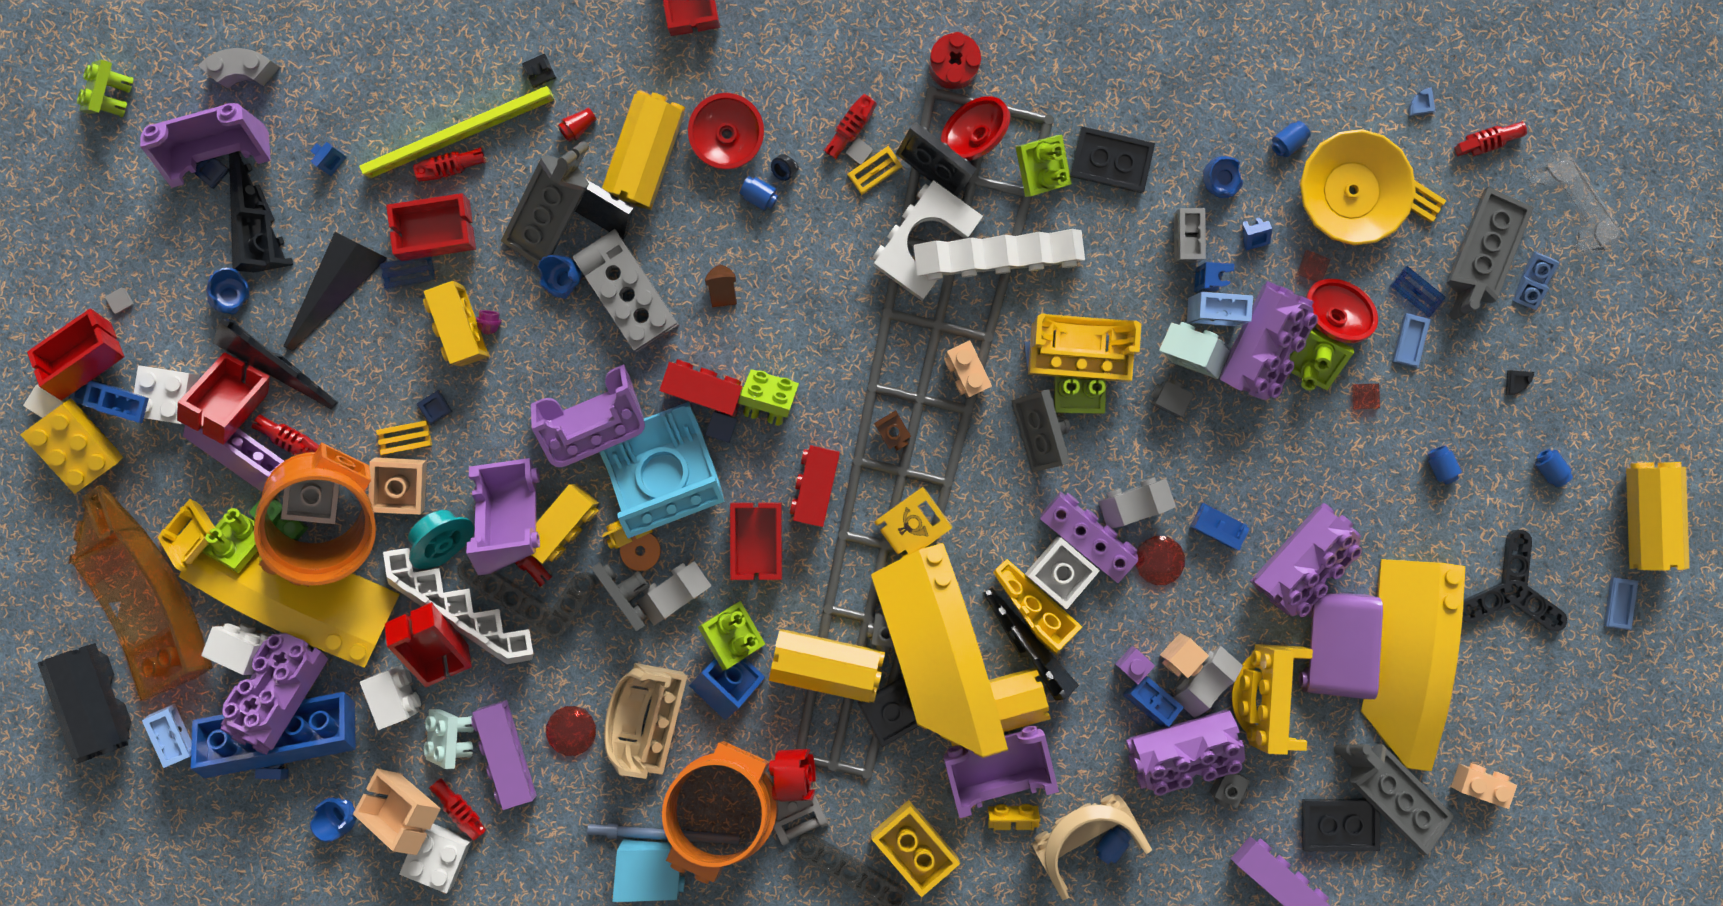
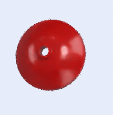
M718 93L707 97L694 109L688 124V138L695 154L707 165L722 170L736 169L749 163L759 152L764 139V124L759 111L748 99L733 93ZM726 130L732 132V136L729 139L723 137V132Z
M984 96L971 100L961 106L949 118L943 128L941 141L949 145L953 151L968 161L983 157L991 152L1004 138L1010 124V111L1007 105L997 97Z
M1340 279L1320 280L1306 294L1305 298L1314 301L1312 305L1313 312L1318 316L1315 327L1331 339L1345 343H1358L1368 339L1377 328L1378 313L1374 303L1364 291L1347 281Z

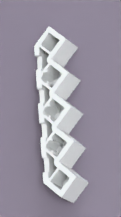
M1076 229L1053 233L1035 232L1019 236L1000 235L985 239L966 238L950 242L936 240L914 245L917 276H926L928 281L943 279V275L961 274L962 277L977 276V272L986 271L1005 274L1010 273L1011 269L1029 268V271L1043 270L1044 266L1062 264V268L1077 266V262L1085 260L1082 230Z
M410 548L383 552L387 581L390 586L421 607L432 602L458 632L505 664L533 659L529 629L503 634L499 609L473 613L469 589L443 593L440 569L413 572L412 564L409 561Z

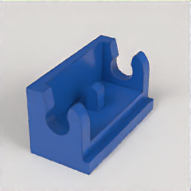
M1205 262L1196 267L1194 293L1216 291L1220 287L1229 285L1230 281H1221L1220 277L1223 276L1224 272L1234 271V264Z
M1203 502L1190 525L1191 528L1240 551L1241 545L1249 531L1246 524Z
M1148 676L1139 684L1135 683L1122 694L1160 727H1169L1184 708Z

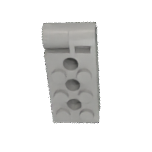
M616 229L572 256L632 349L637 353L679 326ZM613 269H620V277L614 281L610 280V272ZM630 289L634 290L635 296L633 300L625 302L623 299L624 293ZM648 311V320L644 323H639L637 321L639 312Z

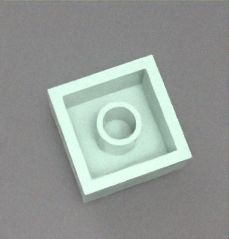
M1171 322L1159 350L1172 363L1215 379H1219L1230 353L1224 345L1225 342L1218 339L1219 335L1208 330H1204L1203 333L1195 331L1194 326L1181 322L1180 325Z

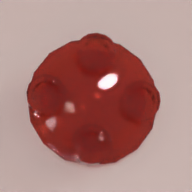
M1154 536L1145 540L1137 549L1138 562L1136 563V568L1146 582L1154 585H1167L1174 582L1182 574L1185 566V554L1181 546L1174 539L1166 536Z
M565 706L556 710L550 716L546 725V737L550 746L556 752L565 756H576L584 753L593 744L596 736V725L592 716L586 709L577 706Z

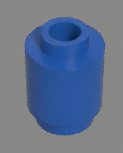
M1301 121L1289 124L1272 138L1273 151L1278 156L1289 157L1307 143L1308 138L1311 136L1310 130Z
M750 176L744 181L739 194L744 196V200L763 211L767 208L772 209L779 197L776 195V188L757 177L752 178Z
M1447 445L1427 453L1429 457L1428 463L1438 482L1444 481L1445 484H1450L1459 479L1458 475L1462 473V470L1452 450H1448Z
M1547 449L1537 455L1536 458L1538 460L1535 462V465L1549 484L1561 487L1573 478L1571 468L1557 450L1551 451Z
M1118 826L1109 829L1095 847L1099 851L1097 856L1107 864L1111 861L1116 864L1129 847V841L1132 837Z

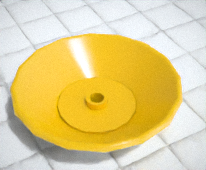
M1362 129L1339 132L1321 142L1305 162L1300 181L1302 204L1313 225L1332 240L1350 245L1377 243L1396 232L1410 214L1416 192L1413 168L1402 149L1384 135ZM1350 186L1355 188L1356 192L1354 195L1349 192Z

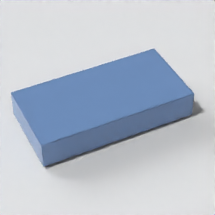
M1408 313L1404 314L1392 362L1419 368L1431 319Z
M1611 577L1604 626L1625 630L1632 629L1638 581Z

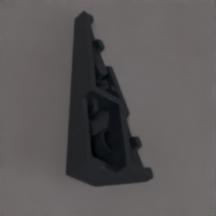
M239 151L229 153L232 268L237 271L255 273L292 266V258L285 259L280 247L285 243L283 237L276 238L271 227V223L275 219L260 185L253 186L248 173L253 170L250 163L244 165Z
M334 232L283 347L294 351L321 322L326 320L360 284L367 280L386 261L387 257L342 234Z
M221 319L213 344L331 410L338 401L281 354L268 350L232 319Z
M993 588L983 592L1020 658H1031L1054 700H1064L1069 697L1079 684Z

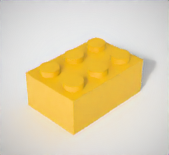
M450 281L425 290L426 298L423 299V303L427 312L432 313L434 319L432 328L436 337L441 338L443 347L440 349L446 362L449 361L452 365L462 367L490 357L481 331L478 330L476 317L464 285Z
M72 398L20 434L74 494L112 468L123 458L116 447Z
M569 484L536 522V532L539 534L540 547L536 548V552L532 555L541 563L558 560L566 551V548L563 547L566 542L574 541L583 531L580 526L587 521L590 522L597 515L599 510L596 507L600 503L578 484Z
M910 800L871 832L872 841L921 897L960 865L956 853Z

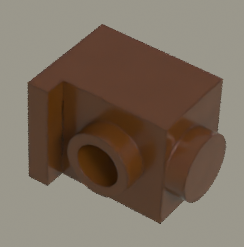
M896 410L874 423L888 449L894 447L898 451L909 444L907 439L911 435ZM896 427L899 430V434L896 437L890 436V428Z

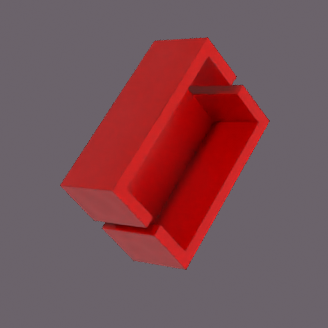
M663 0L667 26L671 36L693 33V27H697L698 32L721 28L716 0Z
M463 193L386 205L389 227L393 230V232H390L392 254L399 260L405 261L476 250L474 228L469 224L473 223L470 200Z
M90 308L27 351L32 368L36 369L34 373L39 387L62 401L123 359L125 356L119 341L116 340L117 336L111 322Z
M224 352L178 401L177 421L196 431L202 428L203 435L224 445L267 396L270 376L249 365L246 370V381L243 383L245 363Z
M679 359L676 360V363H668L659 391L736 417L740 406L738 404L740 394L743 390V386H740V380L726 375L724 380L716 378L718 373L702 367L700 372L693 370L694 365Z
M810 445L809 450L804 449L801 464L805 465L803 474H798L795 489L800 490L798 499L793 498L789 513L794 515L793 521L820 527L824 526L840 455L839 451Z
M755 502L730 503V580H754L755 573H759V580H782V502H759L758 507H755Z
M432 602L411 611V616L409 617L404 614L385 623L387 647L425 687L447 679L444 655L447 657L450 676L472 667L468 643Z

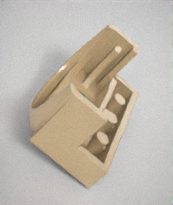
M634 663L633 669L622 677L616 685L607 709L604 742L607 756L619 775L643 779L647 778L648 772L663 775L687 680V675L683 672ZM650 698H651L652 700H651V704H650L648 716H647V719H646V723H645V727H644L643 734H642V736H641L642 725H643V720H644L645 712H646V709H647L649 700H650ZM618 737L628 738V739H634V740H637V741H636V742L623 741V740H620Z
M1110 794L1101 799L1100 805L1087 803L1068 815L1059 818L1055 822V826L1051 827L1052 832L1044 831L1034 838L1035 841L1031 843L1062 901L1070 897L1066 891L1068 888L1058 871V858L1120 824L1129 830L1139 849L1142 848L1146 854L1152 851L1128 805L1119 794L1116 796Z

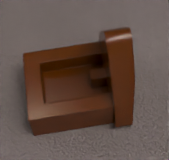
M721 264L710 270L705 278V285L709 287L712 307L737 304L734 285L736 276L730 268Z

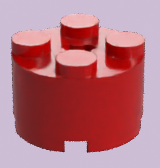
M961 32L942 36L934 44L930 54L929 70L933 80L939 86L947 89L967 87L975 79L981 64L979 47L972 38ZM951 58L953 60L959 59V64H950Z
M810 749L778 750L775 754V760H770L769 773L771 776H774V785L772 786L773 800H779L780 802L813 800L815 789H811V784L816 782V766L813 754H809Z

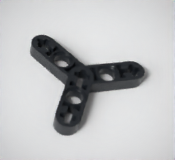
M1517 529L1508 533L1505 542L1501 583L1464 599L1463 612L1466 611V605L1468 607L1479 605L1483 612L1477 608L1471 611V617L1463 614L1462 621L1476 622L1514 605L1550 631H1561L1566 627V614L1528 586L1532 537L1527 531ZM1520 534V538L1524 539V544H1519L1518 549V544L1514 543V538H1518ZM1512 551H1518V552H1524V553H1523V556H1522V555L1512 554ZM1514 559H1519L1522 564L1520 571L1514 573L1510 568V564ZM1511 585L1519 587V590L1516 591L1517 596L1508 594L1503 597L1499 592L1500 589L1502 593L1511 591ZM1489 594H1494L1497 600L1496 604L1489 608L1485 604V598ZM1533 598H1536L1539 602V608L1535 612H1531L1528 609V602ZM1547 612L1550 615H1558L1556 619L1559 623L1557 625H1550L1552 620L1543 614Z

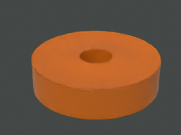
M652 533L638 539L633 536L631 537L632 542L620 547L622 561L627 567L635 571H645L652 568L658 562L661 555L660 543ZM638 546H643L645 548L644 555H638L636 553V548Z

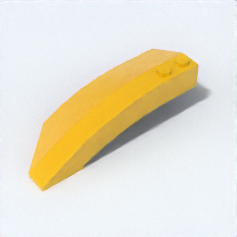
M940 543L920 549L872 573L871 578L894 645L917 725L939 734L940 737L958 746L961 745L973 751L974 754L982 758L1008 751L980 649L944 544Z
M258 551L239 573L201 552L192 564H187L188 569L185 572H180L179 575L181 579L231 608L277 631L299 638L308 643V645L364 668L400 595L389 588L353 573L339 581L325 585H309L307 587L301 584V586H297L277 574L272 575L265 572L261 568L262 566L259 565Z
M1381 559L1377 597L1382 600L1383 604L1379 689L1376 699H1363L1360 712L1369 720L1376 729V733L1388 748L1394 751L1399 761L1406 768L1432 771L1448 715L1457 668L1463 617L1465 566L1436 562Z

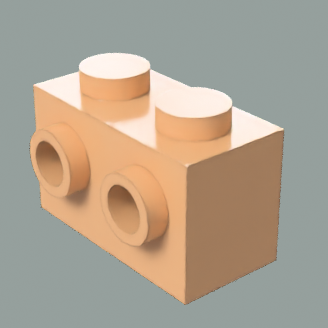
M970 340L945 353L947 356L944 358L945 364L950 372L954 371L958 379L955 381V384L961 395L965 394L966 398H969L992 387Z
M1181 633L1160 654L1165 659L1162 664L1170 672L1178 677L1182 674L1187 678L1191 675H1197L1203 668L1202 663L1209 656L1191 638Z
M1470 763L1469 767L1462 764L1458 765L1451 785L1452 788L1507 809L1510 808L1517 785L1508 781L1509 776L1494 771L1493 775L1485 773L1486 768Z

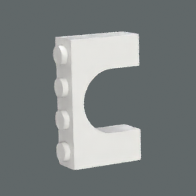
M934 180L930 186L925 184L917 195L920 200L915 207L912 204L909 205L902 215L905 221L900 227L894 226L887 236L891 239L886 247L881 245L872 257L876 260L873 265L875 268L921 301L924 300L937 280L928 281L926 276H917L916 261L911 257L907 247V239L911 230L922 222L937 221L966 239L983 217Z

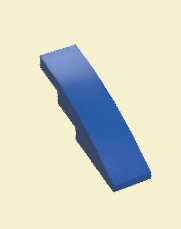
M94 380L89 381L69 395V399L72 398L74 402L138 423H143L149 398Z

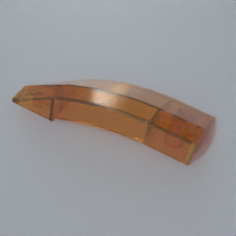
M98 485L83 496L81 506L85 508L83 519L77 522L74 541L77 542L75 554H70L68 564L75 566L103 607L125 653L140 701H145L198 678L211 670L213 665L211 660L201 656L205 647L203 634L189 600L166 559L140 524L103 485ZM121 602L117 617L109 603Z

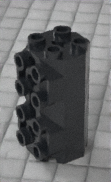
M96 643L80 647L79 650L61 653L37 663L72 760L75 759L76 763L79 764L129 745L127 740L130 739L128 731L131 719L125 703L114 696L111 683L115 674L108 655L99 651Z

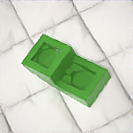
M276 499L272 500L267 509L272 523L284 535L298 541L309 527L302 521L281 519L282 504ZM260 500L249 511L254 518Z

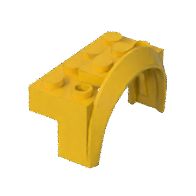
M1042 313L1031 324L1028 375L1130 382L1133 376L1134 355L1140 352L1141 323L1134 320ZM1054 330H1055V339H1054V347H1053V335H1054ZM1107 333H1108V335H1109L1108 351L1105 353V348H1106V335H1107Z
M1255 644L1252 654L1242 663L1243 667L1232 686V707L1238 723L1246 732L1249 745L1267 754L1288 755V750L1307 751L1306 740L1289 738L1293 659H1312L1313 649L1303 646ZM1255 668L1261 669L1262 672L1256 671ZM1259 686L1262 702L1257 712L1256 695Z

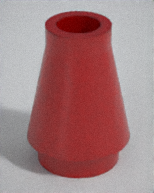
M586 108L583 111L561 119V123L557 126L568 142L573 139L576 141L597 119L591 109Z

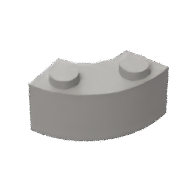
M230 48L218 51L198 65L216 82L228 89L235 83L244 80L255 81L264 86L280 68L262 54L243 48Z
M1155 477L1140 481L1141 486L1122 492L1121 488L1107 492V498L1098 501L1106 525L1111 528H1117L1175 508L1176 505L1167 479L1156 481Z
M695 561L688 566H685L684 563L677 566L671 571L672 577L659 586L653 583L650 585V588L643 591L644 596L637 600L654 626L711 587V584Z
M1219 646L1213 652L1207 650L1206 653L1209 656L1202 663L1203 668L1195 676L1191 675L1189 678L1182 677L1175 686L1178 690L1173 698L1194 718L1212 707L1220 694L1235 682L1243 667L1222 646Z

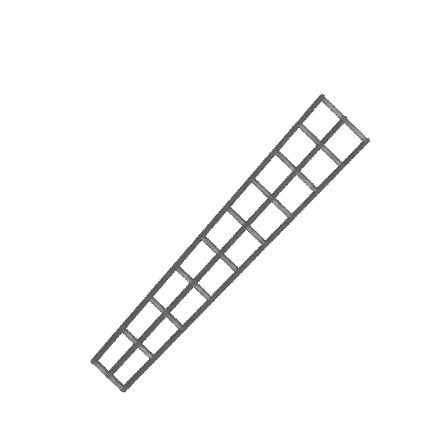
M931 86L926 92L920 125L929 130L935 99L964 105L976 98ZM1007 106L1010 111V117L1042 124L1038 140L1049 137L1054 121L1052 115H1044ZM983 157L972 160L971 165L977 168V170L966 184L962 201L971 207L976 186L1022 196L1011 234L1012 236L1022 235L1032 196L1025 197L1023 186L979 176ZM911 167L902 215L910 204L914 206L920 173L913 167ZM901 217L900 226L905 221L903 217ZM954 233L953 241L964 239L957 233ZM908 236L907 246L914 248L916 244L931 241ZM1011 272L1000 274L985 332L944 322L955 274L944 275L934 319L893 310L898 284L889 278L818 637L828 639L832 615L862 622L857 646L866 647L868 642L869 622L874 623L878 596L873 581L871 582L864 612L834 605L847 541L879 549L874 572L886 567L889 551L895 552L884 536L880 539L849 531L862 467L897 476L889 510L901 502L906 478L942 486L937 506L943 514L945 513L977 394L966 398L965 404L926 395L941 332L982 341L978 358L985 369ZM891 320L932 329L917 393L879 384ZM876 394L914 402L908 427L911 437L907 439L909 444L903 448L899 466L864 458ZM924 405L962 414L945 476L909 468ZM935 512L931 523L932 526L940 520ZM937 540L932 542L927 547L936 545ZM904 550L900 554L905 555L907 554V551ZM896 653L887 685L899 679L901 668ZM807 689L795 749H806L817 691ZM844 697L830 758L813 755L815 766L869 779L872 777L880 748L874 733L864 767L839 761L854 699Z

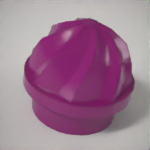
M480 310L479 317H476L478 330L486 335L495 333L502 322L499 319L500 313Z

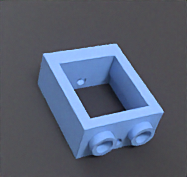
M1200 292L1188 298L1186 323L1236 327L1251 322L1253 296Z
M175 704L149 714L142 720L163 768L191 756L192 740Z

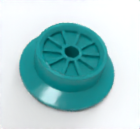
M439 510L426 515L409 532L408 541L412 546L409 553L410 563L418 569H430L446 563L467 545V542L471 541L475 530L474 524L468 518L455 517L449 510Z

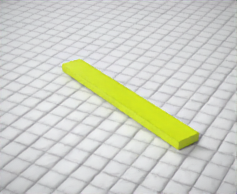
M545 86L364 163L359 167L362 174L369 178H374L552 102L554 97L551 90Z

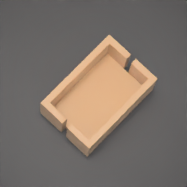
M376 769L366 789L370 792L388 795V797L363 794L353 815L392 851L417 855L427 836L426 829H431L441 808L403 775Z

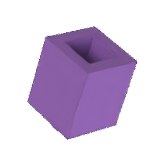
M1133 646L1115 663L1137 684L1155 667L1152 662Z

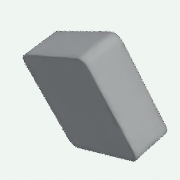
M856 138L846 151V155L861 165L872 153L873 149L860 138Z
M119 288L105 297L114 314H119L134 305L125 288Z

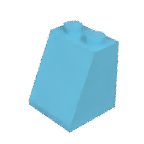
M623 839L617 849L612 902L677 900L679 892H684L685 876H681V872L670 867L671 863L666 861L672 848L670 842Z

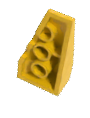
M1008 559L993 571V574L1035 637L1057 656L1079 632L1082 626Z

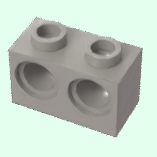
M1180 208L1174 212V263H1200L1206 259L1205 208Z

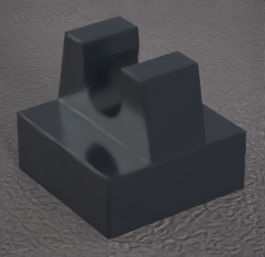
M545 53L522 63L533 88L556 78Z

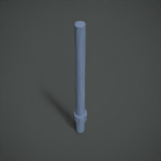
M609 823L608 825L588 824L587 828L588 835H603L609 839L633 837L668 840L664 829L619 826L618 823ZM682 830L689 841L739 844V834Z

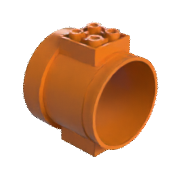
M322 442L316 452L299 454L279 464L271 472L264 484L262 498L255 513L254 539L259 552V565L262 566L261 568L269 574L279 575L294 585L301 586L302 584L307 587L309 585L333 583L355 572L369 556L376 536L374 511L365 491L371 482L369 465ZM306 480H325L340 484L350 490L361 504L359 516L353 526L343 535L322 543H304L284 535L272 523L267 509L280 491L292 484Z
M722 741L718 743L714 753L694 760L679 773L670 785L662 806L663 828L672 846L666 861L671 863L670 867L681 873H685L687 870L694 873V878L702 883L709 884V881L714 883L720 877L724 866L750 857L764 845L775 827L778 816V800H773L772 786L774 783L766 772L769 761ZM722 765L735 769L743 774L756 789L762 808L761 825L753 843L744 850L729 855L710 854L694 846L682 832L677 818L678 795L687 778L702 766Z

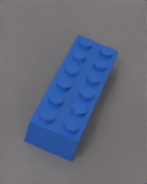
M345 692L303 699L272 750L268 751L267 755L253 749V745L249 743L242 745L231 739V735L220 730L222 727L221 723L225 718L223 714L196 719L192 722L191 769L203 778L356 750L355 702Z

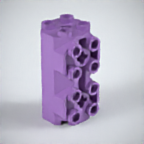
M1267 281L1265 285L1263 284L1252 306V320L1243 324L1230 350L1219 379L1240 391L1250 392L1249 395L1260 399L1277 398L1282 392L1288 375L1294 369V362L1290 360V354L1293 351L1300 352L1304 349L1312 328L1317 324L1318 316L1314 314L1312 307L1314 301L1298 296L1293 291Z
M1322 503L1313 510L1250 580L1260 593L1263 592L1270 599L1272 604L1285 614H1290V616H1306L1310 612L1311 607L1327 593L1326 579L1330 577L1334 579L1341 578L1347 567L1354 560L1358 559L1362 553V548L1359 547L1361 535L1352 528L1353 523L1343 515L1340 517L1334 515L1335 512L1325 503Z
M287 633L269 636L253 657L252 667L255 671L249 680L245 679L235 686L224 702L222 712L225 718L221 723L222 727L220 730L231 735V739L242 745L249 743L253 745V749L267 755L268 751L272 750L328 661V658L316 648L314 650L310 649L308 643Z
M1229 710L1219 711L1127 739L1126 745L1129 753L1132 754L1128 755L1132 770H1137L1139 773L1136 774L1140 789L1147 788L1153 790L1155 795L1161 796L1171 791L1190 787L1193 784L1192 778L1196 774L1202 776L1205 781H1212L1229 774L1239 773L1242 770V763L1245 761V751L1242 740L1239 741L1237 733L1240 732Z

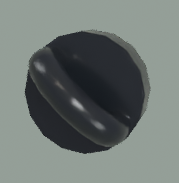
M786 154L778 155L771 162V171L781 181L789 180L799 170L797 162Z

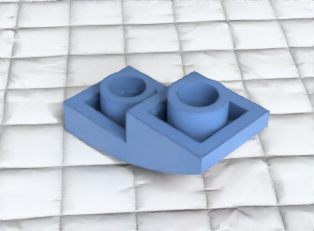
M1534 251L1526 265L1513 301L1537 310L1549 290L1547 284L1557 269L1559 262Z

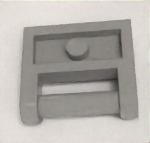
M816 794L812 801L780 802L778 800V816L774 829L783 846L799 835L819 826L823 828L829 825ZM814 811L815 818L785 831L783 825Z

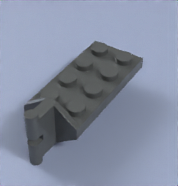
M584 141L560 158L544 155L540 159L501 239V242L537 266L543 257L553 255L589 185L578 168L586 151L589 149V145Z
M1490 187L1484 189L1446 282L1458 293L1453 309L1449 314L1451 319L1456 320L1478 309L1480 301L1488 303L1497 301L1534 207Z
M1368 744L1336 745L1334 747L1335 754L1340 755L1352 767L1350 783L1422 855H1428L1454 818V815L1383 744H1377L1373 748Z

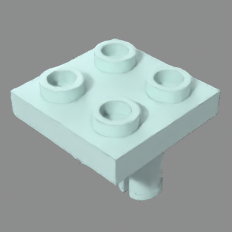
M429 709V716L425 720V728L428 732L427 742L424 744L426 760L444 769H454L455 758H471L473 752H468V750H473L472 742H456L457 733H470L474 731L473 726H470L472 724V716L457 717L440 709Z

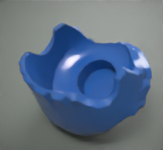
M1229 156L1215 157L1210 160L1203 170V182L1206 189L1218 198L1234 196L1243 185L1239 172L1240 162Z
M548 255L543 257L537 266L541 274L540 285L554 297L566 299L581 280L580 268L575 260L568 256Z
M222 268L216 270L213 275H210L206 289L207 302L218 312L233 315L243 306V302L249 298L250 288L237 270Z
M335 797L323 800L314 808L316 814L310 822V829L316 838L324 842H331L347 834L354 827L357 820L353 815L355 811L353 804L347 799Z

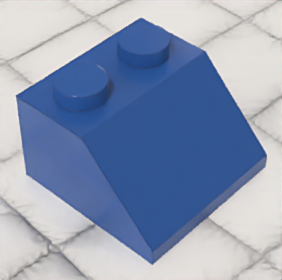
M714 658L691 682L689 687L726 720L739 709L763 681L765 676L746 658L724 671L716 658Z

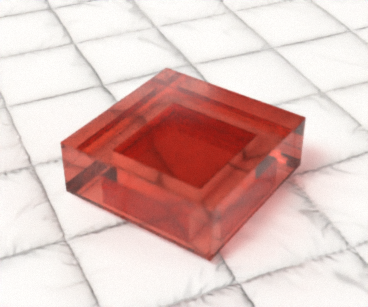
M1307 250L1304 253L1297 275L1315 282L1323 280L1331 259Z
M1379 383L1352 385L1353 409L1380 408Z

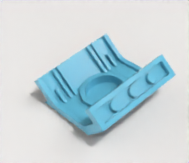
M689 402L644 418L645 427L641 434L599 452L608 470L621 512L617 513L618 519L627 538L725 502L712 458L699 422Z

